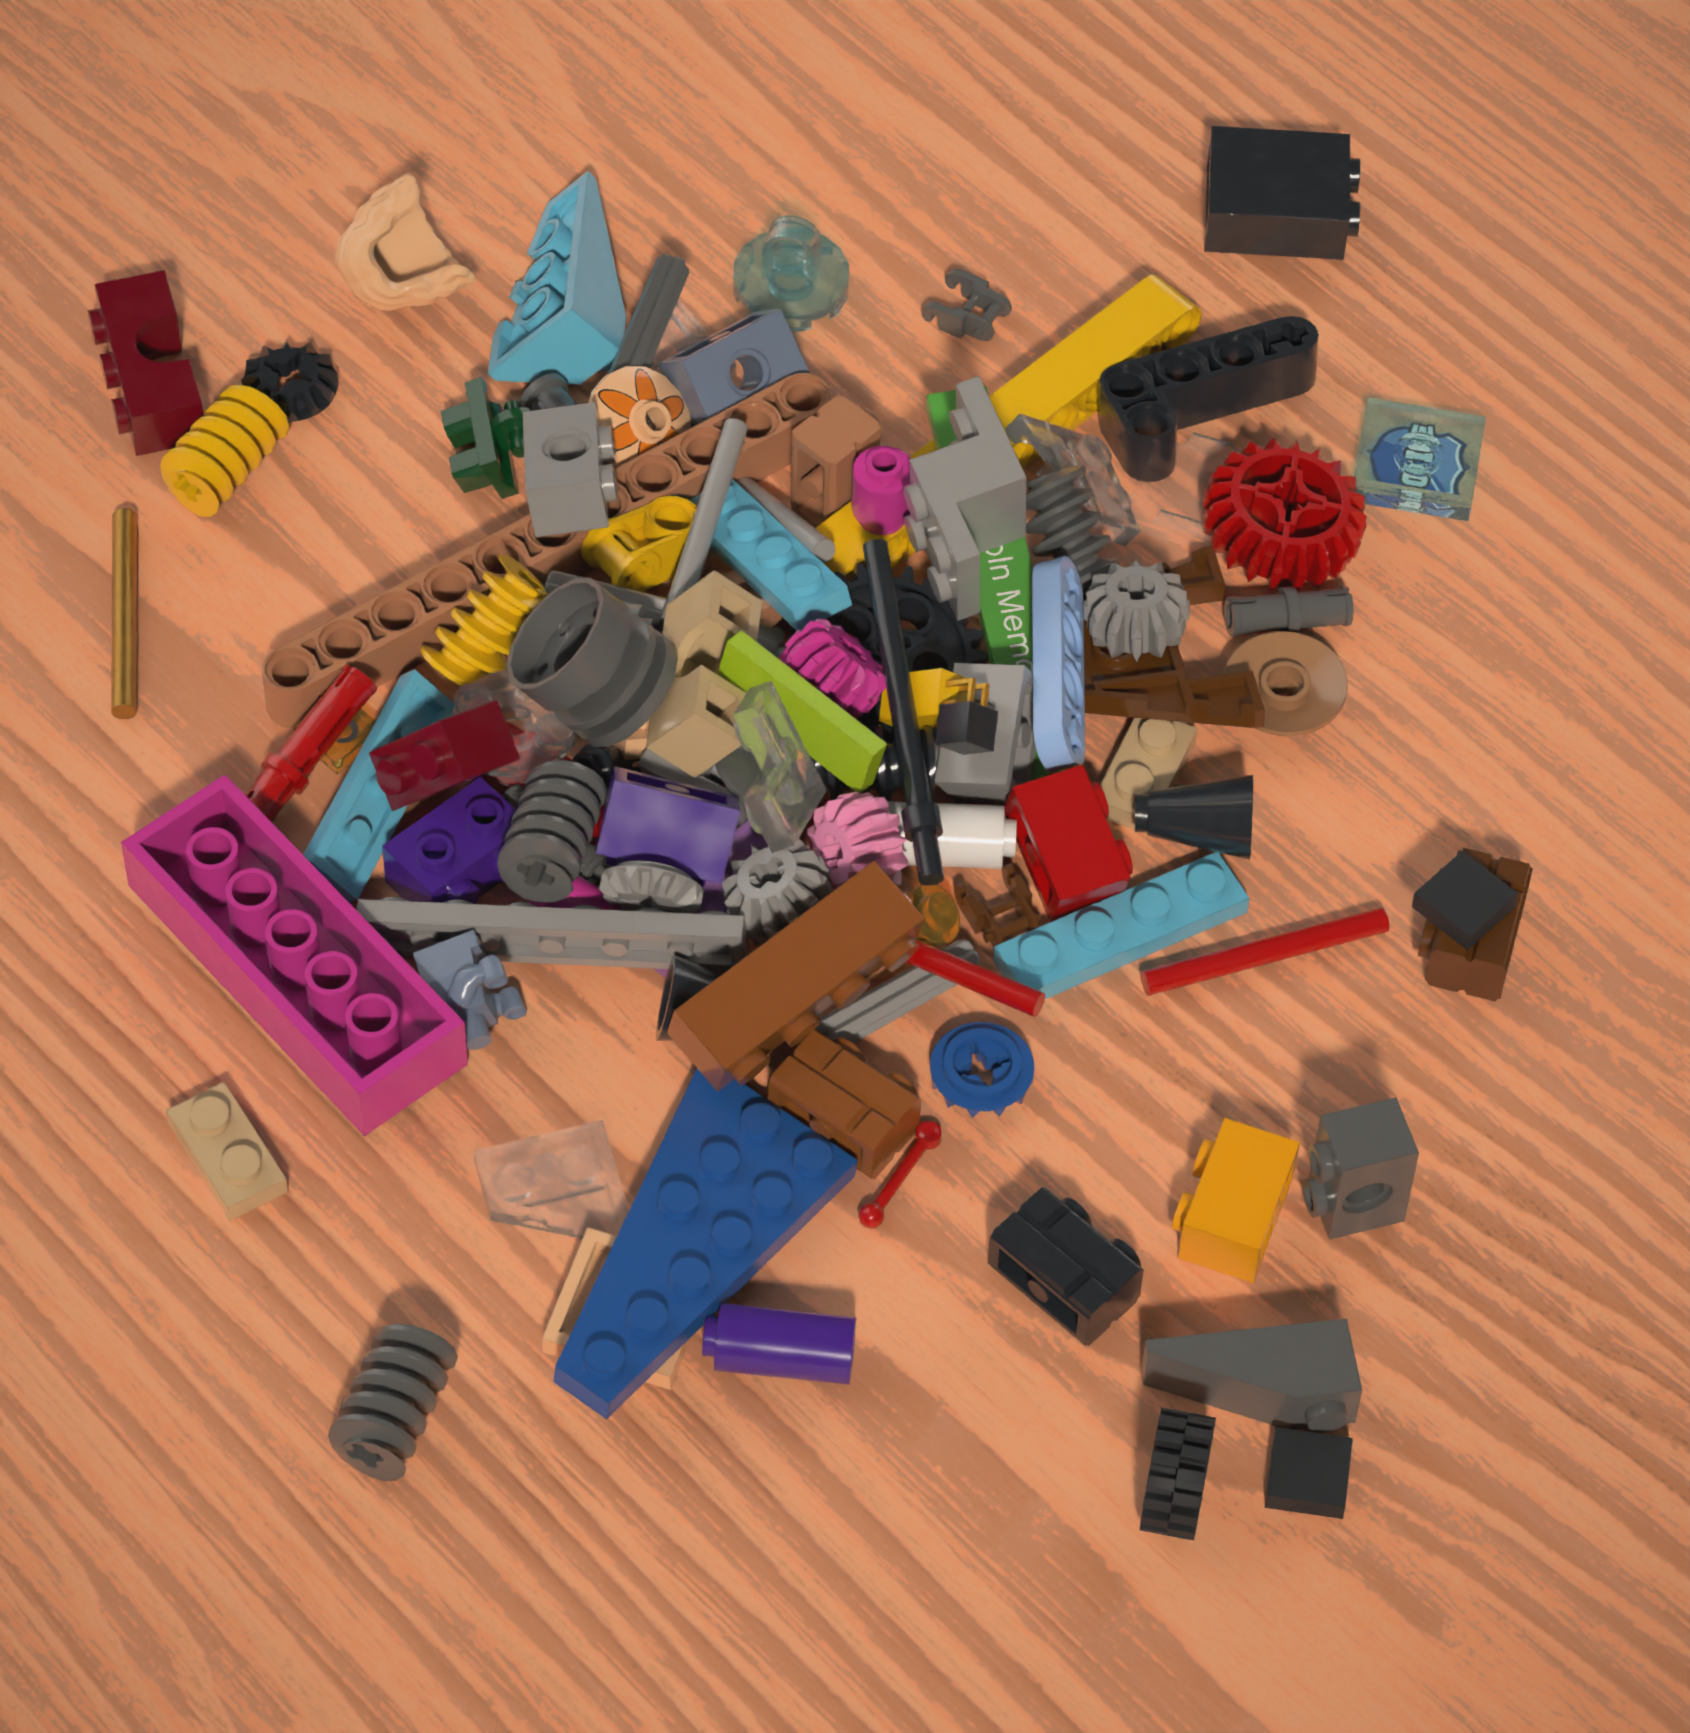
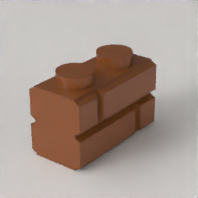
M817 1029L797 1046L792 1056L789 1055L773 1072L768 1081V1100L857 1159V1170L871 1179H876L893 1160L894 1154L902 1150L915 1135L916 1128L920 1124L921 1098L918 1097L915 1087L908 1079L896 1072L883 1074L865 1062L864 1055L851 1041L842 1037H837L833 1041Z

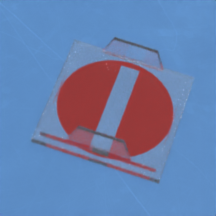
M1195 432L1192 433L1184 444L1177 442L1174 471L1169 477L1160 481L1143 482L1137 480L1118 527L1194 550L1212 546V536L1203 533L1205 515L1202 514V502L1213 472L1217 470L1218 466L1223 465L1224 460L1229 457L1231 451L1237 452L1234 444ZM1216 553V556L1226 559L1227 554Z

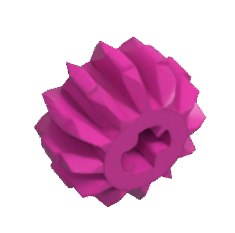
M818 618L815 621H810L801 631L798 629L786 642V648L778 656L782 662L855 719L862 716L864 712L867 714L880 700L879 696L886 688L883 668L872 658V652L865 649L858 642L857 638H852L841 626L832 625L828 620Z

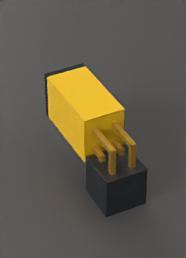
M943 668L909 672L919 730H922L924 726L937 728L935 745L962 755L994 751L998 711L987 707L990 684H976L975 678H967ZM885 688L879 696L880 700L876 703L874 722L893 728L887 689ZM977 690H982L980 704L974 703V695Z

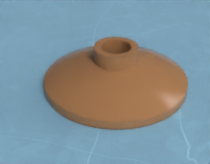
M1278 631L1255 636L1241 644L1232 653L1225 666L1224 674L1253 670L1265 708L1264 727L1255 729L1271 735L1299 736L1315 732L1328 725L1337 717L1346 700L1348 679L1341 660L1328 646L1304 634ZM1279 693H1285V694H1288V695H1290V696H1280V695H1277V694H1279Z

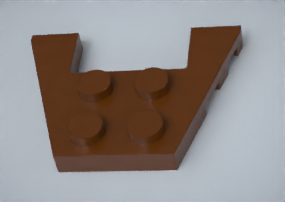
M1212 546L1193 551L1192 561L1170 569L1166 563H1162L1166 574L1180 575L1181 584L1184 590L1187 591V599L1190 601V605L1224 601L1225 582ZM1086 593L1083 594V602L1087 600ZM1084 620L1085 713L1246 728L1264 727L1265 708L1253 670L1189 679L1178 645L1165 647L1162 658L1156 657L1149 652L1141 654L1137 662L1133 655L1129 653H1123L1111 658L1107 646H1093L1092 636L1089 634V629H1087V621Z

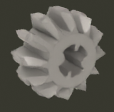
M1135 559L1130 567L1124 568L1116 563H1111L1107 574L1093 575L1092 584L1089 587V591L1086 592L1087 600L1083 602V619L1087 621V629H1089V634L1092 636L1093 646H1107L1111 658L1123 653L1132 654L1137 662L1141 654L1149 652L1156 657L1162 658L1165 647L1180 645L1181 636L1186 628V620H1189L1190 601L1187 599V591L1184 590L1181 584L1179 574H1166L1161 562L1150 567H1143Z
M776 835L767 848L759 849L751 844V856L746 860L731 861L733 876L728 877L721 883L726 898L724 902L727 907L726 913L744 916L747 937L758 946L764 944L833 892L830 884L832 880L829 877L830 870L822 857H817L814 850L811 851L809 846L805 845L799 838L786 844Z

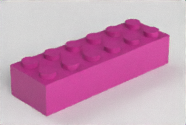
M225 774L121 842L128 886L363 1136L372 1132L468 1065L465 1022Z

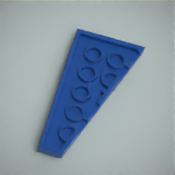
M696 1069L555 1365L553 1382L607 1420L705 1324L706 1316H713L720 1309L721 1303H726L855 1177L858 1160L745 1084L740 1085L734 1079L717 1092L703 1074Z

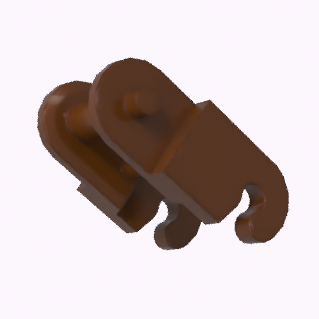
M1011 863L1002 867L1004 883L1012 896L1010 900L987 908L983 901L977 902L972 893L966 895L967 889L964 883L954 886L957 904L974 933L978 934L984 931V941L986 943L990 942L993 947L1003 943V938L1025 929L1029 932L1038 928V922L1041 921L1040 914L1038 912L1034 913L1031 909V891L1020 874L1014 876L1015 869ZM1014 909L1019 918L999 926L996 924L993 916Z

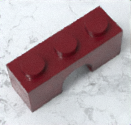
M165 270L94 284L98 308L87 310L94 344L106 343L108 353L99 354L106 389L118 388L120 397L111 399L119 435L130 433L136 456L175 448L179 438L185 433L190 432L191 425L200 417H203L204 414L190 358L165 363L153 361L163 356L182 353L177 312Z

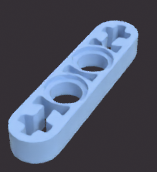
M1063 556L1035 564L1032 573L1033 734L1040 761L1049 772L1082 765L1085 760L1083 591L1074 563L1068 556Z

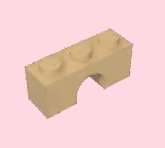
M715 570L666 605L662 635L675 644L678 661L674 680L663 702L650 717L646 743L647 749L694 778L744 744L750 695L717 675L727 641L740 630L757 641L762 600Z

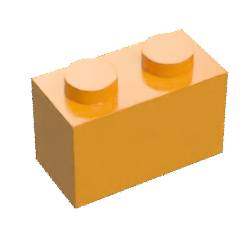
M1224 1118L1216 1140L1212 1141L1204 1138L1200 1146L1192 1176L1200 1178L1195 1194L1183 1192L1174 1215L1172 1230L1181 1232L1178 1259L1254 1283L1294 1178L1300 1142Z

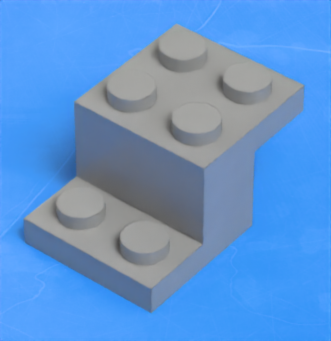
M979 376L956 384V409L949 412V417L957 440L951 441L947 447L910 459V485L903 487L904 498L911 514L904 517L910 542L916 552L925 549L932 564L931 567L927 568L932 590L939 603L949 601L957 621L981 613L980 553L1026 537V475Z

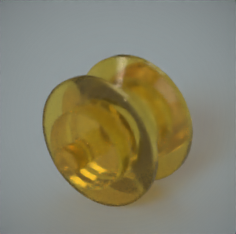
M938 884L930 886L920 885L915 891L903 893L925 918L917 940L936 947V945L948 944L956 938L960 928V915L954 899L946 889Z

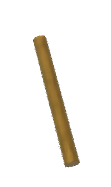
M120 508L112 514L111 714L118 719H130L136 715L137 514L131 509Z

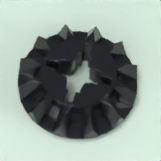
M287 339L282 348L272 350L263 346L259 358L246 360L245 374L241 379L242 385L252 387L272 399L285 413L288 422L305 420L322 412L333 401L338 388L337 372L332 365L329 354H318L311 342L302 348L293 347ZM292 371H299L300 380L291 379L287 385H283L280 389L279 376L288 377Z

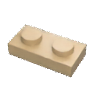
M1145 718L1133 719L1100 784L1109 807V817L1106 820L1135 830L1136 794H1149V791L1171 788L1175 785L1196 743L1197 727L1178 721Z
M225 1082L166 1110L169 1127L229 1222L288 1193L286 1177Z

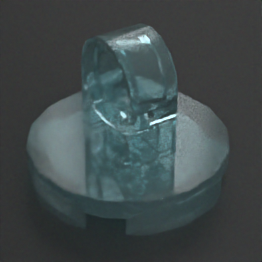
M788 215L776 218L771 222L769 231L759 234L745 244L734 261L733 295L736 301L739 302L740 299L741 303L749 309V315L756 311L781 308L791 331L801 332L812 329L813 320L823 318L829 313L831 320L840 313L848 299L849 264L841 248L826 236L821 235L815 225L804 218Z

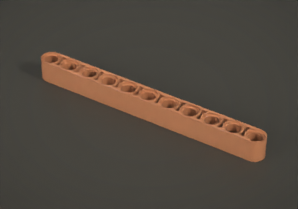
M797 373L788 376L615 468L618 501L607 502L608 519L616 518L647 505L659 497L678 496L689 500L699 495L703 490L724 422L730 418L739 419L748 426L732 477L735 482L743 477H748L757 483L791 464V454L793 452L792 430L811 415L817 417V410L830 400L829 386L819 376L810 373ZM531 514L275 649L267 655L262 664L266 710L270 718L278 725L287 728H297L319 698L332 685V682L346 664L363 672L374 682L376 687H379L425 662L426 660L420 651L422 645H427L441 651L444 646L436 636L435 629L441 626L455 633L460 629L450 612L455 607L473 614L475 608L467 598L466 593L470 589L486 596L491 593L482 574L486 570L501 577L507 574V571L498 559L500 554L508 555L522 564L540 581L543 587H545L546 580L551 571H560L583 577L596 570L597 568L591 567L581 557L582 543L590 530L535 537Z

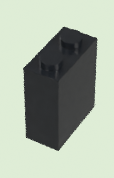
M1211 126L1206 175L1204 252L1344 260L1347 236H1358L1360 222V202L1350 201V193H1358L1361 163L1360 158H1350V134Z

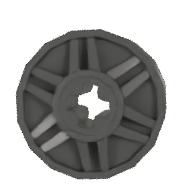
M589 577L575 578L555 588L536 605L522 623L510 647L506 668L509 682L548 712L554 711L557 719L593 747H610L629 738L650 719L661 705L674 680L678 657L673 642L637 614H630L629 607Z

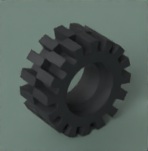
M1161 1407L1143 1502L1140 1531L1194 1541L1213 1440L1215 1417Z

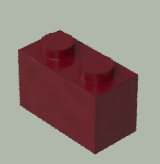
M497 700L435 722L368 752L376 770L377 782L385 793L392 811L448 791L521 759Z

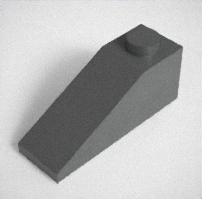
M1347 1319L1145 1341L1141 1369L1142 1381L1145 1386L1280 1428H1309L1315 1432H1329L1339 1429L1345 1424L1356 1422L1362 1386Z

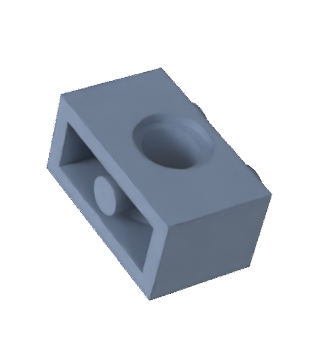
M781 308L756 311L659 363L664 376L679 390L690 412L691 428L788 376L797 373H810ZM735 359L740 362L744 371V379L739 388L733 384L730 377V368Z

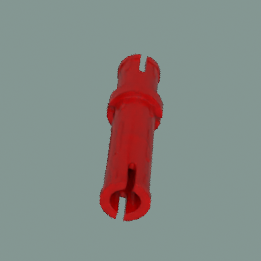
M346 664L341 669L332 685L319 698L286 743L281 746L276 754L269 753L261 763L262 772L248 791L244 793L271 822L274 821L276 815L294 794L300 795L309 785L307 777L314 770V767L352 722V719L362 706L377 691L374 682L357 668H351Z

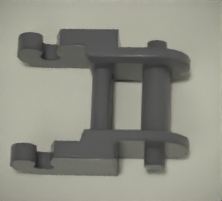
M961 269L950 270L945 277L947 287L955 289L958 283H960L962 286V297L969 300L963 309L959 307L951 309L937 302H928L921 312L923 319L931 322L936 315L938 317L937 325L939 330L960 339L964 334H967L978 340H991L995 334L992 323L997 316L1006 317L1010 314L1012 310L1010 301L1004 295L989 289V281ZM975 306L985 310L982 317L971 313Z

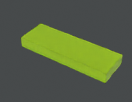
M740 630L727 641L717 675L750 695L749 709L855 792L861 794L873 784L887 745L885 741L747 633Z

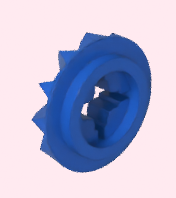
M974 1022L958 1026L947 1032L937 1042L932 1051L930 1059L932 1089H938L944 1096L948 1108L954 1105L965 1108L972 1118L980 1111H994L1000 1117L1007 1106L1013 1103L1022 1104L1027 1090L1033 1084L1034 1060L1032 1053L1019 1035L1004 1026L987 1022ZM972 1054H975L977 1062H981L986 1070L994 1069L991 1085L987 1086L986 1082L982 1083L978 1075H970Z

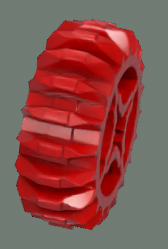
M1272 438L1264 446V449L1250 441L1247 447L1242 450V453L1231 451L1229 457L1224 460L1223 465L1218 466L1217 470L1211 475L1208 489L1202 502V514L1205 515L1203 533L1212 536L1211 543L1215 553L1227 554V570L1240 566L1245 568L1248 582L1257 576L1268 579L1271 591L1280 581L1287 582L1290 586L1295 587L1297 591L1304 585L1305 580L1319 588L1327 580L1328 576L1338 578L1339 574L1345 570L1347 563H1350L1352 558L1356 557L1361 545L1360 540H1362L1367 525L1365 522L1367 516L1364 514L1365 496L1356 493V477L1340 476L1342 473L1341 460L1330 463L1322 460L1321 448L1310 454L1300 450L1297 440L1289 448H1282Z

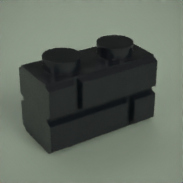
M1041 1187L1021 1205L1017 1213L1014 1211L993 1230L989 1240L988 1264L1085 1346H1090L1110 1327L1114 1320L1117 1321L1140 1297L1144 1269L1141 1268V1262L1136 1252L1121 1239L1114 1238L1109 1241L1092 1227L1088 1213L1078 1202L1069 1197L1060 1200L1047 1188Z

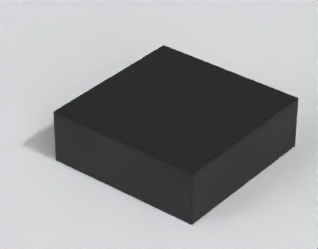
M1461 851L1414 893L1412 908L1468 950L1516 907L1518 893L1464 851Z
M1275 1427L1265 1508L1343 1519L1353 1438Z

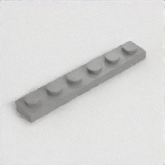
M386 897L381 900L359 899L357 911L403 958H414L413 953L472 930L475 931L487 953L498 957L501 962L668 969L673 955H676L709 970L726 972L749 955L744 916L729 915L721 911H705L700 914L666 913L656 908H642L637 911L601 910L590 905H579L573 908L537 907L524 902H516L508 906L480 905L465 900H449L444 903L410 902L400 897Z

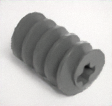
M1074 465L1026 482V488L1029 489L1026 493V511H1037V515L1026 523V533L1045 534L1046 536L1032 549L1034 556L1053 557L1054 559L1068 556L1072 560L1080 577L1083 594L1089 591V587L1092 584L1093 575L1107 574L1111 563L1119 565L1120 562L1118 558H1099L1098 552L1111 542L1110 535L1090 534L1089 529L1099 522L1103 516L1101 511H1082L1081 506L1094 495L1093 488L1073 487L1072 483L1086 472L1084 465Z
M556 760L536 766L528 775L525 789L519 798L518 808L513 814L511 827L506 833L504 846L499 852L497 862L502 880L522 898L535 902H556L565 899L573 891L572 882L579 876L581 861L587 854L588 843L592 840L594 827L599 820L601 806L605 803L607 795L604 780L594 770L580 763Z
M403 1324L384 1326L375 1333L371 1344L372 1350L365 1354L360 1367L361 1372L354 1377L349 1390L350 1395L344 1398L339 1410L340 1417L333 1421L328 1434L331 1447L342 1460L359 1472L381 1481H396L404 1477L406 1466L401 1459L413 1457L417 1447L413 1437L424 1434L427 1426V1421L423 1414L427 1415L434 1412L438 1402L434 1392L445 1389L448 1376L444 1370L454 1368L458 1359L455 1348L444 1338L431 1331Z

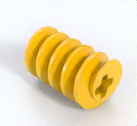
M244 385L229 386L219 395L218 401H215L205 410L204 416L191 425L190 432L185 433L179 438L175 448L169 450L162 457L160 469L167 488L178 502L189 511L201 517H212L219 511V502H225L233 496V486H240L247 480V470L253 471L258 468L262 463V455L270 454L276 447V440H281L288 435L289 423L287 416L272 399L262 392Z
M505 554L498 556L499 561L507 571L504 577L487 570L482 574L491 593L486 596L472 589L466 593L467 598L475 608L473 614L455 607L450 612L460 629L456 633L441 626L435 629L436 636L444 646L443 649L438 651L427 645H422L420 648L424 659L445 678L477 693L487 692L491 687L492 681L489 673L498 675L506 670L507 661L504 654L509 655L510 647L522 623L536 605L548 595L540 581L527 568Z

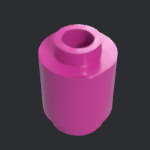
M891 446L869 448L856 458L853 465L852 512L862 528L875 535H889L897 532L905 524L904 517L911 515L903 493V487L910 485L909 460L911 458L898 448Z

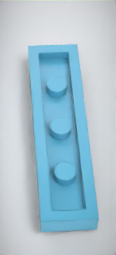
M732 479L710 548L796 631L798 629L801 631L810 621H815L818 618L826 619L852 606L847 585ZM701 493L689 499L696 507L698 506Z
M415 669L401 675L303 854L349 903L358 900L383 853L382 846L390 840L407 808L405 806L395 811L391 810L386 795L377 782L376 770L368 752L435 722L454 716L460 709Z
M1215 852L994 946L993 961L1003 976L1045 993V999L1241 916L1248 912L1250 898L1221 855Z

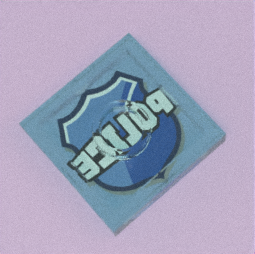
M1368 397L1354 471L1357 487L1356 493L1365 496L1364 504L1469 521L1486 417Z

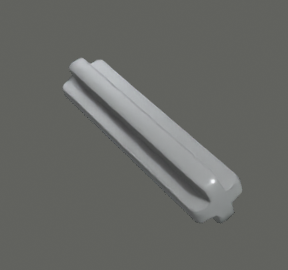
M966 939L957 940L941 949L980 966L981 959L978 952ZM911 966L863 993L843 1009L838 1007L819 1018L820 1024L816 1029L833 1041L837 1037H842L855 1043L957 984Z

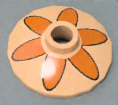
M625 366L605 375L590 394L588 403H596L600 426L611 425L616 462L605 463V465L613 464L614 469L691 428L690 412L679 390L666 376L648 367ZM646 413L652 421L653 430L646 423Z

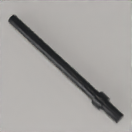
M872 539L863 544V552L906 807L901 812L905 838L913 843L919 883L926 886L936 885L945 879L938 837L943 833L939 806L931 801L888 544L883 539Z

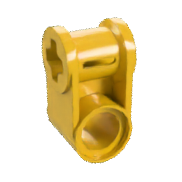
M663 496L621 516L609 518V527L592 529L588 532L582 543L581 557L591 567H601L612 578V585L645 592L653 586L674 578L697 507L694 503L682 497Z

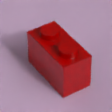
M1083 764L1012 787L1004 806V813L1007 819L1017 820L1016 842L1050 922L1125 891L1131 878L1130 875L1133 873L1132 859L1125 842L1121 838L1114 839L1106 820L1109 817V807L1105 793L1098 782H1090Z

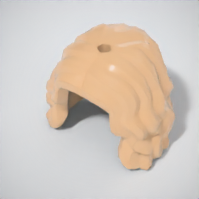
M405 173L392 184L384 185L372 193L371 198L357 210L352 223L338 242L335 253L337 269L354 296L368 307L390 311L404 306L429 305L437 301L440 296L448 297L475 281L474 273L466 266L459 265V262L452 258L451 251L445 247L443 242L433 232V228L426 221L425 212L419 202L420 188L416 177L409 173Z

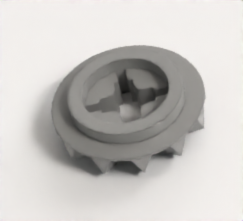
M627 861L615 867H610L602 872L599 890L603 892V898L610 904L620 905L623 911L656 908L666 913L691 914L693 911L701 909L704 892L700 884L692 880L691 876L686 872L666 864L650 861Z

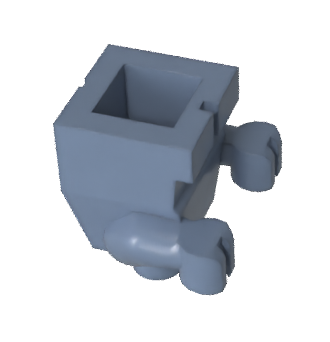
M474 930L413 953L419 975L465 1022L466 1045L468 1049H481L491 1043L492 1038L488 1028L498 1024L500 1016L503 1015L506 1019L515 1020L526 1015L527 1009L524 1000L516 988L510 986L499 993L493 992L492 989L506 985L509 980L500 959L487 953Z

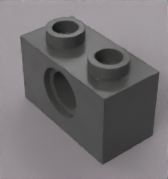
M1397 1097L1320 1115L1316 1142L1309 1145L1310 1174L1309 1178L1303 1179L1302 1190L1309 1214L1313 1218L1320 1216L1329 1240L1404 1222L1419 1151Z

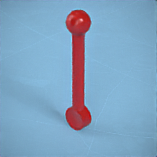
M924 1121L917 1126L915 1143L875 1200L864 1204L860 1208L858 1218L864 1227L872 1229L882 1224L884 1208L926 1150H932L939 1146L942 1131L937 1123Z

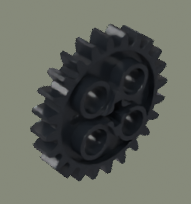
M862 563L857 564L852 574L851 582L842 573L836 571L834 574L848 587L852 606L824 620H828L832 625L841 626L845 632L857 637L860 641L859 643L865 649L872 652V658L883 668L881 653L879 654L878 652L880 647L875 618L871 613L873 612L867 570ZM907 565L900 579L893 577L900 620L910 622L917 629L910 631L902 627L909 672L938 668L953 672L954 663L986 664L989 654L976 650L984 636L983 630L965 629L971 616L957 621L949 601L938 602L933 593L929 578L921 585L913 582L914 574L911 566ZM793 627L789 632L787 640H789L796 632V630ZM876 704L867 714L864 712L857 719L869 730L873 724H879L874 722ZM880 724L886 742H891L894 736L893 728ZM932 728L936 740L937 728Z

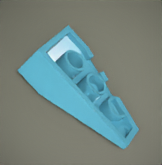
M587 171L550 200L545 207L527 252L535 262L527 271L524 279L514 284L509 298L517 303L511 322L504 320L498 323L492 338L488 375L496 381L534 382L541 376L556 373L567 384L580 385L597 371L605 372L612 366L624 337L626 313L597 179Z

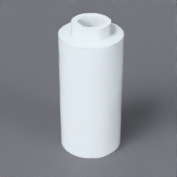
M887 801L890 814L900 816L898 829L900 835L905 837L901 812L906 807V802ZM935 803L939 806L943 833L938 837L943 867L1002 869L1003 857H1015L1017 820L1004 819V806ZM907 840L902 844L903 853L908 859V865L916 866L913 843Z

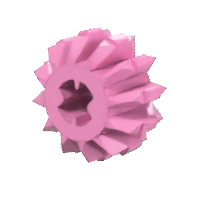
M851 792L838 795L837 799L827 801L825 806L814 809L813 819L815 825L807 829V834L813 842V850L817 857L821 856L830 870L829 877L832 880L830 884L833 891L874 860L896 886L901 885L902 875L900 870L908 866V859L904 855L902 844L907 839L900 835L898 829L900 816L890 814L889 804L885 797L874 798L869 792L861 794Z

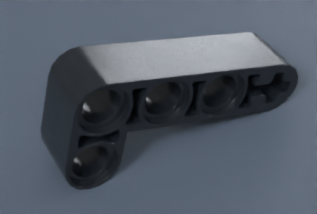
M1280 317L1108 367L1101 374L1099 381V427L1123 470L1130 477L1138 481L1155 482L1165 479L1174 471L1176 465L1177 430L1308 392L1315 385L1319 339L1317 328L1310 321L1302 317Z

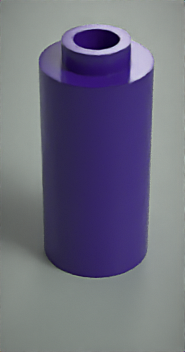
M721 1303L719 1316H706L702 1356L714 1357V1371L850 1385L857 1317Z

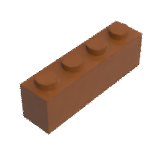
M874 860L674 1010L667 1033L717 1092L734 1079L740 1085H743L753 1079L768 1065L770 1058L767 1054L781 1043L786 1041L790 1047H793L812 1033L820 1024L817 1016L835 1003L840 1009H843L859 998L870 985L867 978L881 967L885 966L891 972L904 964L919 948L915 941L925 918Z

